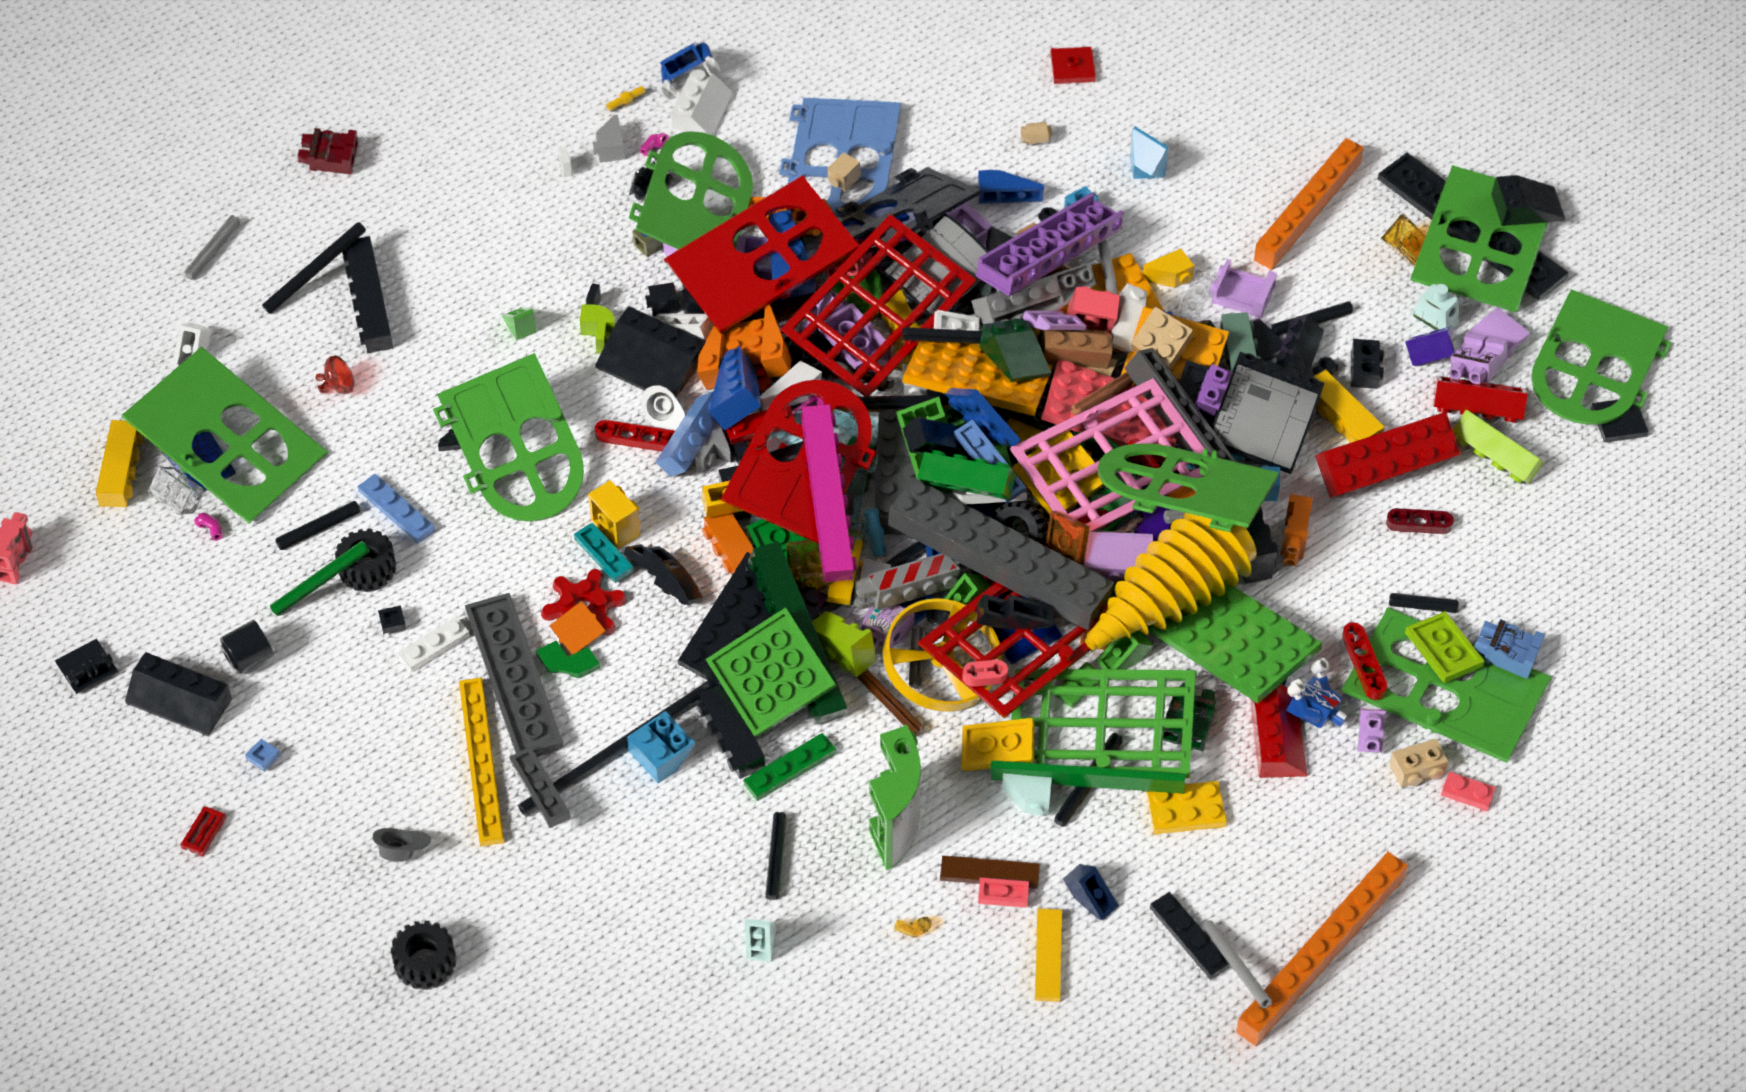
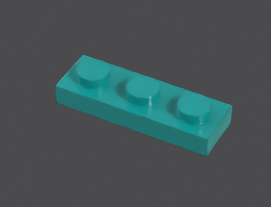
M593 522L574 533V540L614 583L634 572L633 565Z

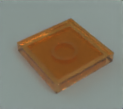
M1057 510L1051 511L1045 546L1084 566L1090 526Z

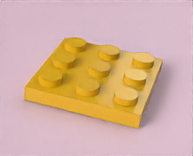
M1070 431L1064 432L1051 439L1048 444L1053 447L1073 437ZM1080 444L1057 454L1070 475L1095 463ZM1041 448L1028 455V458L1042 452ZM1048 459L1035 465V468L1048 486L1062 479ZM1019 462L1012 466V470L1017 473L1018 478L1042 509L1046 511L1049 518L1055 521L1058 517ZM1098 472L1076 482L1086 498L1105 486L1101 482ZM1068 487L1054 493L1066 512L1079 504Z

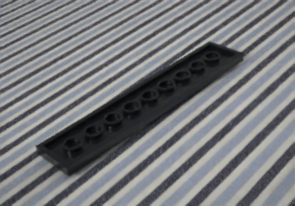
M1408 152L1379 172L1377 177L1380 182L1432 220L1446 180ZM1459 220L1452 222L1448 226L1447 232L1457 239L1476 243L1481 230L1474 222ZM1504 231L1494 233L1488 244L1491 249L1511 255L1519 254L1522 248L1518 238ZM1538 251L1525 291L1540 301L1568 278L1569 272L1541 251ZM1485 260L1506 277H1509L1513 272V269L1509 266Z

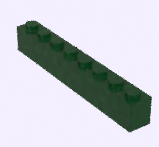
M779 541L753 548L748 558V564L751 571H755L759 591L764 593L767 611L774 615L786 607L836 684L835 688L808 705L811 718H815L817 725L844 717L848 709Z

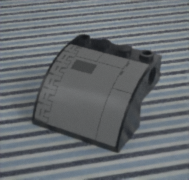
M944 214L933 221V229H929L927 224L925 225L926 233H922L920 229L914 232L977 280L949 310V312L954 313L986 284V282L976 277L979 257L989 251L959 222ZM907 239L900 241L895 246V250L912 263L923 252ZM888 255L875 267L889 287L906 270ZM931 257L920 267L921 270L938 283L949 273L946 268ZM913 275L900 290L916 308L933 289ZM956 277L946 289L953 293L963 281ZM939 295L921 316L928 320L946 299Z
M1239 352L1232 370L1233 373L1211 428L1228 451L1270 467H1280V471L1291 474L1313 419L1324 383L1315 377H1307L1293 369L1280 367L1272 361L1256 358L1253 354Z

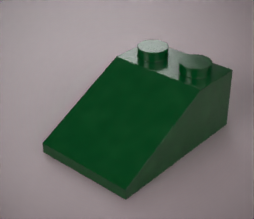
M1016 318L1009 321H995L983 324L979 348L1011 382L1051 376L1050 368L1035 333L1023 319Z

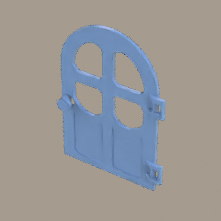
M803 97L802 105L792 104L789 120L799 123L792 159L782 158L779 175L788 176V183L802 175L804 177H828V166H809L805 164L806 154L810 149L819 145L833 146L837 150V159L843 152L849 155V152L854 148L868 147L878 153V164L872 169L861 168V177L859 179L873 180L874 186L866 196L856 203L859 205L887 189L901 102ZM795 110H800L799 116L794 115ZM785 164H790L789 170H784ZM831 185L830 196L826 201L835 216L838 217L841 214L837 213L835 209L845 204L840 200L842 189Z

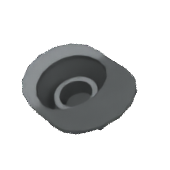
M381 828L376 830L372 836L374 843L378 845L380 857L393 862L406 861L413 856L414 851L423 849L431 843L429 834L396 828Z

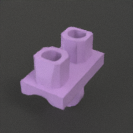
M1360 708L1358 752L1382 753L1384 709Z

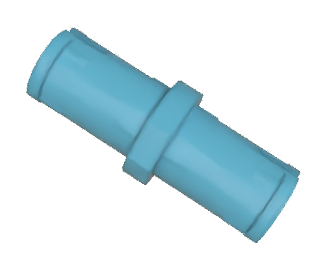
M868 509L863 514L867 525L866 536L870 539L873 557L883 556L887 554L883 537L885 532L884 528H881L878 509Z

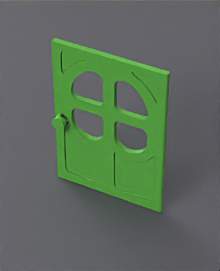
M1452 165L1410 281L1426 286L1444 284L1448 287V292L1518 312L1548 222L1502 226L1491 195L1495 177ZM1467 220L1477 224L1481 233L1476 243H1470L1449 236L1447 234L1448 226L1455 221ZM1500 231L1511 233L1521 242L1522 248L1520 253L1511 255L1491 249L1488 246L1491 236ZM1449 248L1469 254L1471 261L1466 274L1455 275L1449 272L1441 260L1440 249ZM1484 260L1500 263L1513 269L1509 277L1498 283L1485 284L1477 279L1481 263Z
M202 346L122 414V418L178 464L183 473L190 474L248 524L255 520L328 454L327 450ZM235 406L247 407L258 415L260 422L245 435L238 436L225 426L221 420L222 413L228 408ZM269 430L277 431L287 447L288 458L280 466L272 465L252 448V445ZM199 433H215L230 448L213 463H206L192 450V442ZM243 457L261 471L266 479L263 483L256 486H244L227 481L221 476V472L237 458Z
M1387 607L1369 641L1380 667L1389 665L1417 678L1413 689L1407 697H1400L1387 688L1383 699L1372 700L1366 696L1355 668H1353L1341 692L1420 725L1426 730L1429 729L1433 733L1441 734L1508 763L1552 677L1532 668L1528 679L1499 668L1491 662L1490 664L1484 662V666L1475 670L1474 676L1470 680L1458 681L1453 679L1443 683L1428 662L1420 665L1392 652L1391 647L1395 643L1410 640L1405 634L1406 627L1420 621ZM1363 650L1361 655L1367 654V652ZM1479 653L1480 656L1484 659L1485 655ZM1371 667L1362 668L1366 673L1374 672V669ZM1436 685L1455 694L1459 705L1454 710L1441 713L1435 708H1425L1421 705L1420 700L1428 686Z

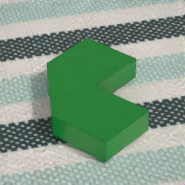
M556 640L536 650V655L547 672L556 674L560 672L570 674V677L581 678L600 668V663L589 647L567 657Z

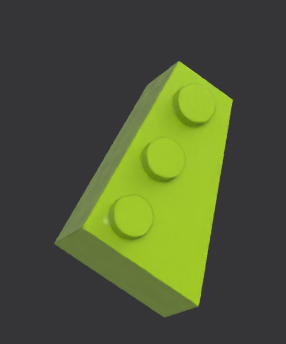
M825 611L812 623L826 657L830 661L833 660L839 664L846 673L849 672L853 676L858 677L877 662L872 631L869 629L862 631L858 629V624L852 623L848 625L844 623V618Z

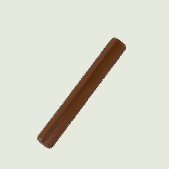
M868 669L857 677L903 725H908L910 732L914 731L917 737L924 732V726Z

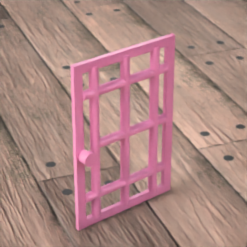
M1154 378L1010 448L1074 541L1082 538L1083 531L1094 532L1136 511V509H1132L1135 500L1100 517L1096 510L1123 496L1111 492L1090 503L1076 482L1098 472L1099 461L1070 475L1057 454L1092 437L1095 438L1106 454L1113 448L1102 432L1139 415L1152 435L1134 444H1155L1158 442L1159 445L1172 447L1166 438L1180 432L1195 453L1202 454L1204 450L1202 444ZM1151 391L1154 397L1140 403L1137 397ZM1126 402H1129L1133 407L1097 425V416ZM1161 405L1174 424L1160 430L1147 410ZM1081 424L1087 429L1053 447L1047 442ZM1039 445L1042 452L1028 458L1025 451ZM1047 459L1062 478L1049 486L1035 468V465ZM1179 462L1173 472L1178 470L1181 475L1188 477H1204L1199 473L1200 467L1190 472L1186 466L1190 464L1189 462ZM1119 472L1126 484L1135 489L1142 490V487L1150 484L1152 478L1145 476L1135 480L1131 473ZM1167 483L1162 487L1159 494L1166 496L1184 486ZM1066 487L1069 488L1081 505V508L1069 514L1054 495V493ZM1088 515L1091 522L1077 528L1073 521Z

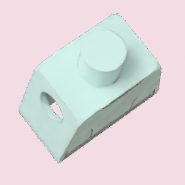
M1432 284L1419 298L1411 316L1434 330L1452 326V329H1454L1459 323V300L1448 293L1446 285Z

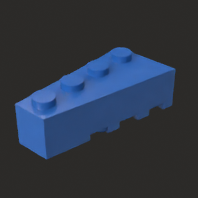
M790 209L769 214V222L778 233H783L795 226ZM800 237L789 243V248L800 261L808 260ZM779 253L771 254L772 280L787 273L790 267ZM815 277L793 289L791 295L786 299L814 293ZM779 298V299L775 300L774 302H778V301H782V300H786V299Z
M741 346L727 351L724 357H722L709 408V413L724 431L761 407L756 365L746 355Z

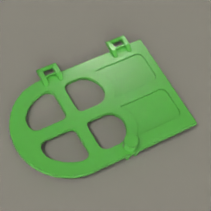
M695 131L676 134L665 142L659 154L649 151L645 166L654 171L643 206L637 203L632 204L628 218L637 222L636 231L679 250L729 220L731 216H735L748 208L753 190L750 169L743 157L731 145L716 136ZM688 145L700 147L705 152L701 170L695 171L677 163L673 159L674 152ZM651 158L656 159L655 164L651 163ZM716 158H724L732 164L739 178V189H734L712 178L711 173ZM668 172L678 174L695 183L696 187L691 199H679L668 190L665 184ZM707 189L724 195L734 202V208L730 215L718 216L707 210L704 205ZM635 209L640 211L639 216L634 215ZM741 231L738 232L734 238L733 246L735 249L737 245L738 235H740Z
M1571 289L1532 369L1531 382L1536 396L1548 410L1557 416L1571 422L1586 425L1612 422L1623 416L1631 408L1632 404L1642 409L1648 393L1639 389L1655 355L1666 358L1672 345L1670 341L1663 339L1668 326ZM1577 342L1586 346L1590 351L1587 364L1584 367H1579L1557 358L1555 352L1559 350L1560 344ZM1660 345L1665 346L1664 351L1659 350ZM1605 357L1621 359L1631 369L1629 380L1625 383H1620L1598 374L1596 370L1600 361ZM1548 369H1555L1578 379L1570 398H1558L1550 391L1545 376ZM1589 385L1602 387L1617 393L1620 397L1614 405L1597 411L1586 409L1581 404ZM1636 396L1642 397L1640 402L1635 401Z
M535 353L437 394L441 406L433 409L441 428L451 425L472 471L463 475L471 494L481 491L484 499L495 511L509 519L524 522L551 518L565 510L573 502L581 488L584 476L582 455ZM442 411L445 412L448 418L444 421L439 414ZM536 418L549 421L554 426L558 435L557 441L534 452L528 451L520 435L522 425L526 421ZM492 435L506 436L516 452V459L497 468L487 469L479 454L482 444ZM558 454H565L570 464L568 480L560 492L550 494L543 486L536 470V465ZM522 471L526 474L532 487L535 500L528 506H518L510 503L496 492L494 488L495 482ZM474 477L478 486L472 487L469 479Z
M1149 443L1130 444L1112 449L1103 455L1098 464V476L1101 482L1116 494L1135 500L1132 509L1152 514L1157 506L1212 519L1209 528L1231 532L1234 525L1249 527L1279 475V472L1217 458V451L1215 450L1212 451V456H1208L1207 448H1204L1202 454L1170 446ZM1146 454L1166 457L1160 468L1142 466L1125 460L1131 456ZM1179 462L1194 463L1200 465L1199 473L1204 477H1188L1173 473V470ZM1124 471L1152 478V481L1146 489L1139 490L1124 484L1115 474ZM1165 483H1174L1190 487L1195 490L1196 494L1188 498L1177 499L1163 496L1159 492Z

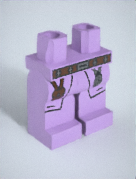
M1467 332L1464 336V343L1451 356L1450 378L1459 380L1461 377L1468 378L1471 383L1478 385L1481 382L1489 383L1491 376H1494L1507 360V341L1492 337L1486 339V336Z

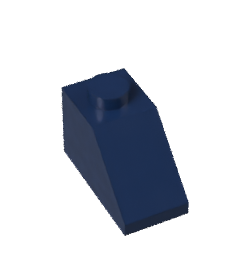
M1079 864L1063 878L1074 899L1097 919L1103 921L1119 906L1096 866Z

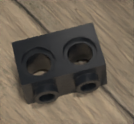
M1353 339L1350 387L1378 388L1379 380H1383L1384 367H1380V363H1383L1384 350L1380 349V340Z

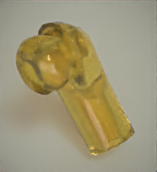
M927 916L918 918L911 923L898 918L894 930L916 938L930 930L932 921Z

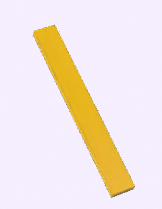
M483 678L459 680L480 847L503 844L504 836Z

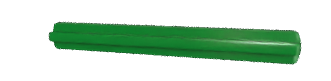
M363 541L359 542L271 603L270 609L277 616L282 614L368 554L370 550L367 544Z

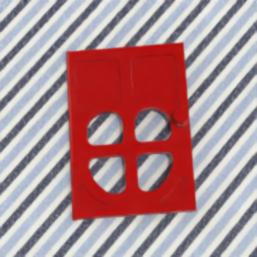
M802 175L665 257L663 260L721 334L775 300L788 298L793 289L848 257L860 245ZM781 209H800L807 213L805 220L783 233H778L766 219L769 213ZM750 225H756L768 241L749 253L737 251L733 246L736 234ZM812 229L820 230L823 233V239L819 249L810 259L800 261L789 248V243ZM772 253H779L790 267L787 273L774 280H765L754 274L755 265Z

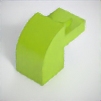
M582 304L580 314L581 335L596 336V352L601 353L615 327L614 315L606 307Z

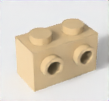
M1437 739L1393 751L1389 765L1402 788L1405 786H1416L1422 781L1428 779L1435 780L1445 775L1448 760Z

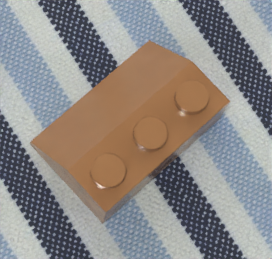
M1086 328L1085 330L1040 329L1041 350L1048 364H1056L1059 359L1069 361L1081 367L1107 369L1112 356V335L1107 330Z

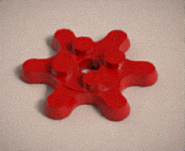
M598 569L590 570L586 580H581L575 584L568 581L564 576H558L554 579L552 586L554 591L560 595V599L555 603L544 605L541 610V616L544 620L552 621L560 618L576 606L579 601L590 602L587 608L592 614H596L597 621L606 631L603 634L610 635L615 631L616 626L614 621L608 617V611L613 607L623 606L627 601V596L621 590H602L601 584L604 581V576Z

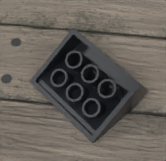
M628 306L613 328L595 364V368L643 391L655 385L666 387L677 397L697 370L699 354L705 341Z

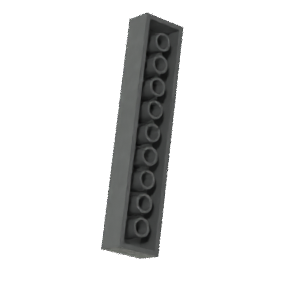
M915 478L889 508V526L1029 600L1052 605L1054 613L1086 630L1090 629L1107 606L1108 600L1112 597L1113 581Z

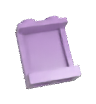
M1227 259L1224 266L1220 265L1217 273L1218 280L1212 282L1210 293L1213 294L1212 303L1239 312H1248L1249 315L1262 318L1275 289L1277 273L1269 271L1266 278L1232 268V260Z

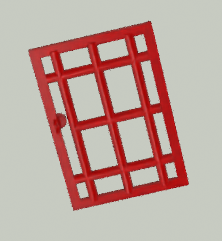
M889 214L780 329V332L861 395L870 396L919 343V341H905L901 349L884 367L877 363L902 336V329L910 327L939 295L946 300L937 310L949 312L977 280L893 217V215ZM892 227L897 232L886 243L881 237ZM904 237L923 251L913 263L894 249ZM873 245L880 249L853 279L846 275ZM888 255L906 270L877 299L859 284ZM930 257L949 271L939 283L920 269ZM915 275L933 290L904 320L887 307L886 304ZM957 277L963 282L952 293L946 288ZM839 281L845 285L818 315L811 312ZM852 292H855L868 302L871 308L842 336L824 321ZM878 312H881L898 327L871 356H868L851 341ZM935 312L920 328H934ZM806 318L811 323L799 334L794 329ZM817 328L837 342L827 354L807 340ZM844 348L864 363L853 375L834 361ZM872 369L877 374L865 385L860 380Z
M996 582L918 641V645L965 684L962 679L963 669L946 655L955 647L959 646L978 662L995 660L1023 637L1032 643L1042 654L1010 678L1007 675L1002 685L992 693L983 686H969L965 684L1000 716L1005 718L1091 651V649L1085 642L1075 650L1068 646L1087 631L1080 626L1074 628L1051 647L1032 632L1034 629H1015L1016 632L984 656L966 640L984 625L977 624V620H975L959 633L953 628L977 611V603L984 594L995 597L1006 588ZM1014 591L1011 594H1009L1017 597H1022V595ZM1108 605L1105 607L1101 614L1105 613L1108 610ZM1099 615V617L1096 619V621L1093 623V625L1090 627V630H1091V629L1097 624V622L1100 620V615ZM942 636H948L950 640L940 648L933 644ZM1058 654L1060 661L1028 687L1023 689L1018 685ZM1011 690L1016 696L1004 705L999 699Z

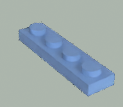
M973 419L954 431V436L974 461L975 458L989 461L988 464L996 465L997 462L1007 464ZM1017 475L1010 500L1004 499L1007 503L1026 491L1025 485Z
M375 473L358 485V491L417 544L435 532V526Z

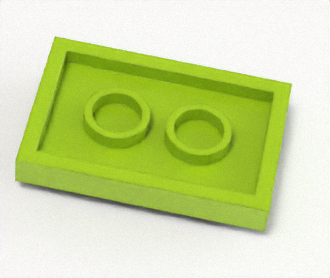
M1446 611L1406 627L1405 634L1443 683L1484 666L1485 661Z

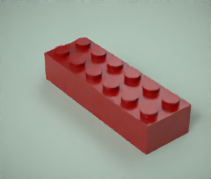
M1443 412L1315 455L1328 496L1332 498L1461 455L1447 412Z

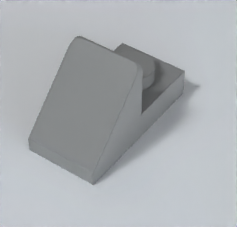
M716 424L695 457L696 470L702 473L706 471L708 466L713 465L716 458L728 463L731 462L729 445L721 426Z

